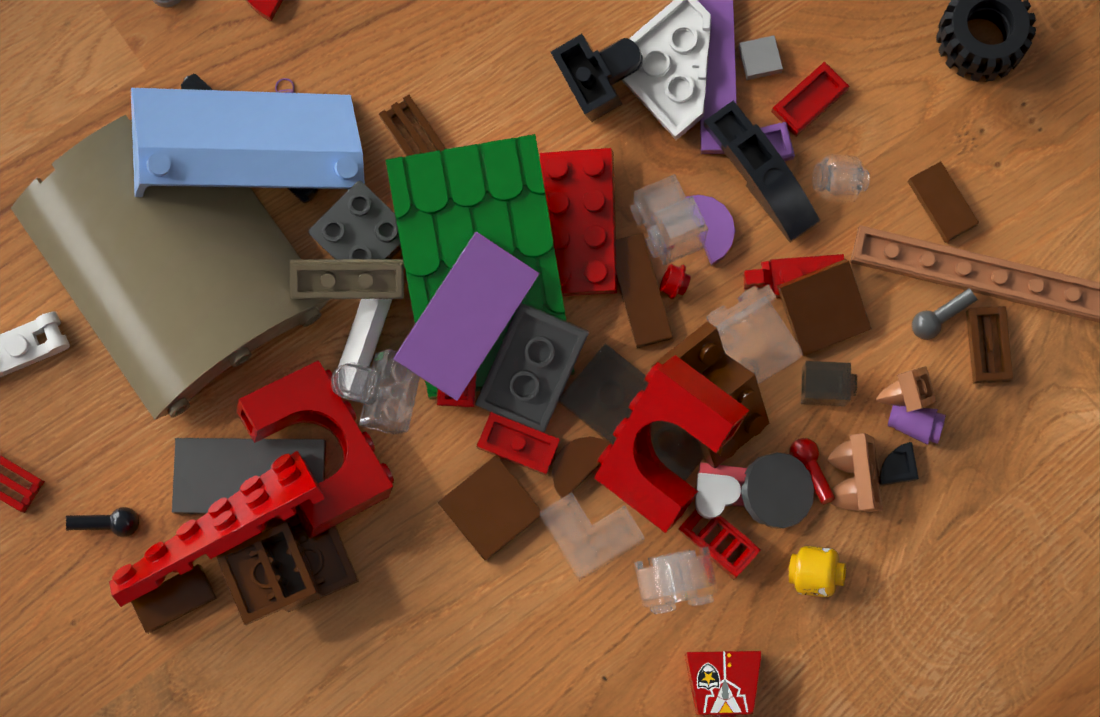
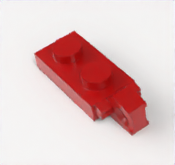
M844 254L770 259V261L761 262L762 269L744 271V290L764 289V296L781 298L777 288L778 285L844 260Z

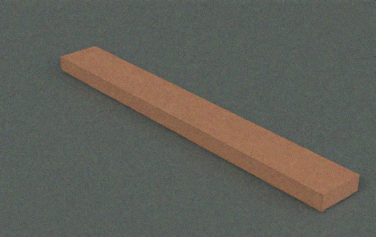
M860 225L858 227L850 263L961 290L970 288L974 293L1100 323V282Z

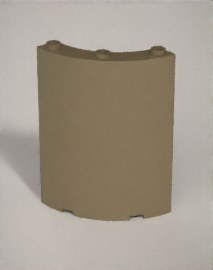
M126 115L97 130L52 163L55 171L43 182L40 178H36L11 207L154 420L168 414L171 417H176L185 412L190 407L189 401L231 365L236 367L243 364L251 357L253 350L278 335L299 325L307 327L321 317L320 310L330 300L290 299V260H301V258L250 187L149 186L145 189L143 197H135L132 120H129Z

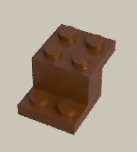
M707 321L657 362L664 364L672 356L676 355L750 410L733 438L717 453L698 440L705 462L716 468L723 461L732 457L751 438L760 434L770 423L756 375L725 354L718 328Z
M286 521L216 556L244 625L251 624L282 609L292 612L359 582L336 526L310 539L301 523L292 526Z

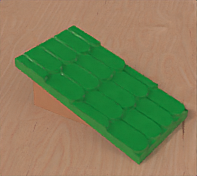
M535 134L385 159L415 324L475 232H478L540 273L523 298V303L566 321ZM514 314L476 372L475 391H481ZM574 368L571 372V375L575 374ZM425 381L428 398H437V388Z

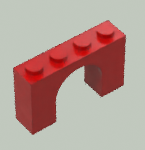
M676 355L672 356L664 364L657 362L650 369L645 377V381L649 383L645 391H639L631 401L628 408L632 410L629 418L625 417L613 432V436L617 439L613 445L609 444L598 458L597 462L601 466L594 479L665 533L683 517L699 491L660 461L651 442L652 423L666 421L676 424L717 453L733 438L750 411Z
M319 360L240 398L236 411L254 443L298 423H312L322 426L330 431L338 440L343 452V465L333 476L318 483L325 499L316 504H313L308 499L298 504L295 508L296 516L310 539L389 498L394 487L392 485L394 478L390 469L385 463H379L373 453L375 446L371 437L366 431H360L355 422L357 418L349 401L341 399L336 390L338 384L333 373L329 369L324 370Z

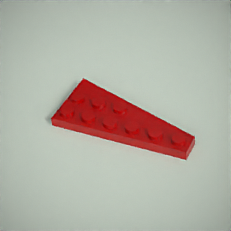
M297 450L291 455L284 454L272 463L271 469L260 477L256 475L247 479L240 486V490L228 499L221 498L209 507L208 513L196 521L189 520L177 530L176 535L165 543L158 542L151 546L141 560L133 565L127 564L118 569L112 576V580L109 581L111 595L119 606L122 607L158 588L164 582L166 575L171 572H178L182 575L192 570L194 566L192 563L204 554L209 559H212L258 535L265 529L268 520L281 518L284 521L296 514L295 508L298 504L308 499L313 504H316L325 499L310 468Z

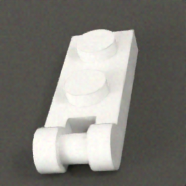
M57 312L42 314L34 321L0 334V377L51 357L70 347L66 335H61L58 327L61 322ZM45 332L47 341L40 345L36 336Z

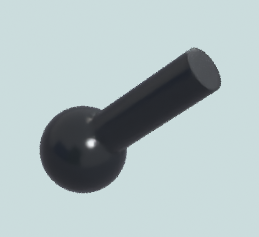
M120 507L114 510L111 515H66V531L111 530L117 536L128 537L134 534L139 526L137 513L128 507Z

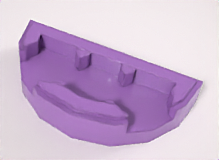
M703 195L687 196L684 199L712 266L722 260L732 246L735 234L733 217L725 205L713 197Z

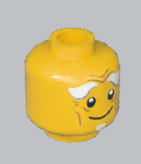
M803 546L798 554H792L789 565V583L795 585V589L799 594L827 598L835 593L837 586H844L846 563H839V555L835 549Z

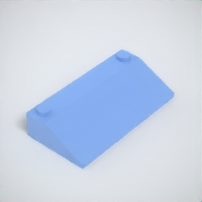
M131 88L135 197H143L145 189L149 186L349 190L357 181H362L365 184L363 151L351 95Z

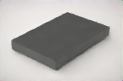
M521 302L515 311L475 405L545 433L589 331Z

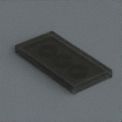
M605 343L563 393L558 402L613 445L617 439L613 436V432L625 417H630L632 410L628 407L639 391H645L649 383L645 381L646 376ZM666 421L652 423L651 442L656 455L667 468L686 481L704 459L698 439L676 424Z

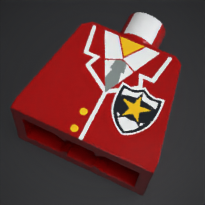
M761 651L685 653L696 715L736 717V715L753 714Z

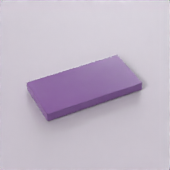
M475 232L393 360L457 401L540 273L478 232Z

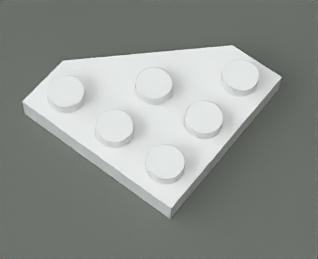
M673 0L629 38L641 50L643 65L638 71L622 80L675 140H678L704 117L711 14L698 0Z

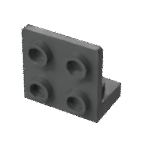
M357 181L308 231L309 235L334 259H392L401 250L395 213L362 181Z

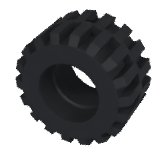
M951 0L939 22V31L936 35V42L941 43L938 49L940 56L947 55L948 57L945 64L950 69L956 66L959 69L957 75L964 77L966 73L972 75L971 80L979 82L982 76H985L986 82L994 81L997 75L1001 78L1008 75L1011 69L1014 70L1020 63L1035 36L1036 28L1032 27L1036 18L1034 13H1028L1031 7L1029 1ZM973 19H985L993 22L1002 32L1004 42L989 45L978 41L970 33L967 22Z

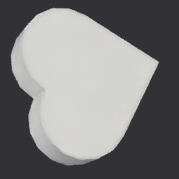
M698 473L696 490L699 492L696 495V510L703 518L714 519L720 516L725 506H730L739 499L741 486L731 476Z

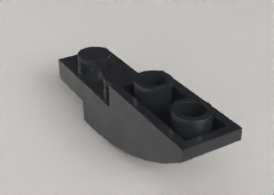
M734 100L704 120L703 126L747 181L746 187L790 243L820 222L805 192L780 154L757 124L752 125Z

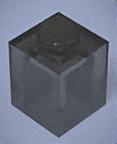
M806 361L804 363L801 373V404L846 406L851 400V396H856L857 374H851V363Z

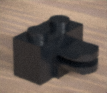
M580 34L551 51L582 111L591 122L623 105L612 85L635 73L643 65L641 50L634 41L628 38H622L601 51H593L584 35Z

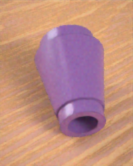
M893 405L888 427L895 428V430L927 445L929 442L938 444L946 415L937 413L938 409L921 408L907 412L906 406Z

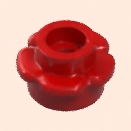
M670 264L665 270L660 284V291L668 294V297L674 299L678 294L683 296L689 286L691 276L685 273L686 266L682 264L678 267Z

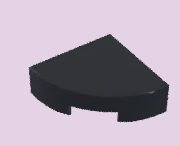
M912 442L897 447L886 457L879 473L880 486L919 479Z

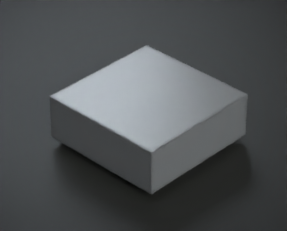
M775 36L739 43L738 48L746 80L782 73L783 67Z

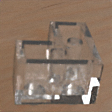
M675 174L634 192V204L630 206L632 214L639 226L645 225L649 235L646 238L647 246L654 258L660 257L663 266L704 248L708 227L693 196L686 198Z
M572 492L539 512L542 522L579 582L639 546L645 540L643 533L625 505L593 525Z

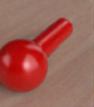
M808 438L797 439L790 446L789 454L800 460L809 471L814 490L821 504L825 505L832 502L835 496L817 462L819 457L817 444Z

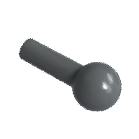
M968 288L934 312L928 310L919 312L912 320L914 334L923 340L935 338L941 331L942 323L978 299L972 290Z

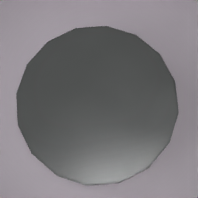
M776 452L758 457L748 466L745 472L747 474L745 482L741 488V495L745 509L753 520L770 528L781 529L796 525L807 516L813 504L814 485L809 471L800 460L790 454Z

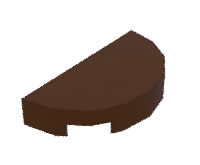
M588 436L575 439L561 449L555 458L552 476L555 490L562 501L600 465L597 462L598 458L611 443L605 439Z

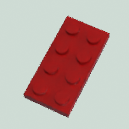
M612 148L540 153V164L562 297L617 293L614 152Z

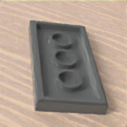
M175 438L172 513H208L209 507L221 498L228 499L240 490V486L247 479L256 475L260 477L271 469L272 463L284 454L291 455L297 450L306 461L317 483L325 480L326 440L262 439L254 443L252 439Z

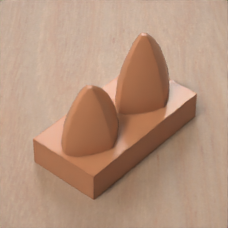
M927 366L898 374V381L885 388L876 398L878 402L883 404L906 406L907 412L935 403L936 398Z
M866 433L850 435V440L836 447L827 460L841 471L855 473V477L846 479L831 489L835 499L830 503L846 510H859L866 513L883 511L874 437Z

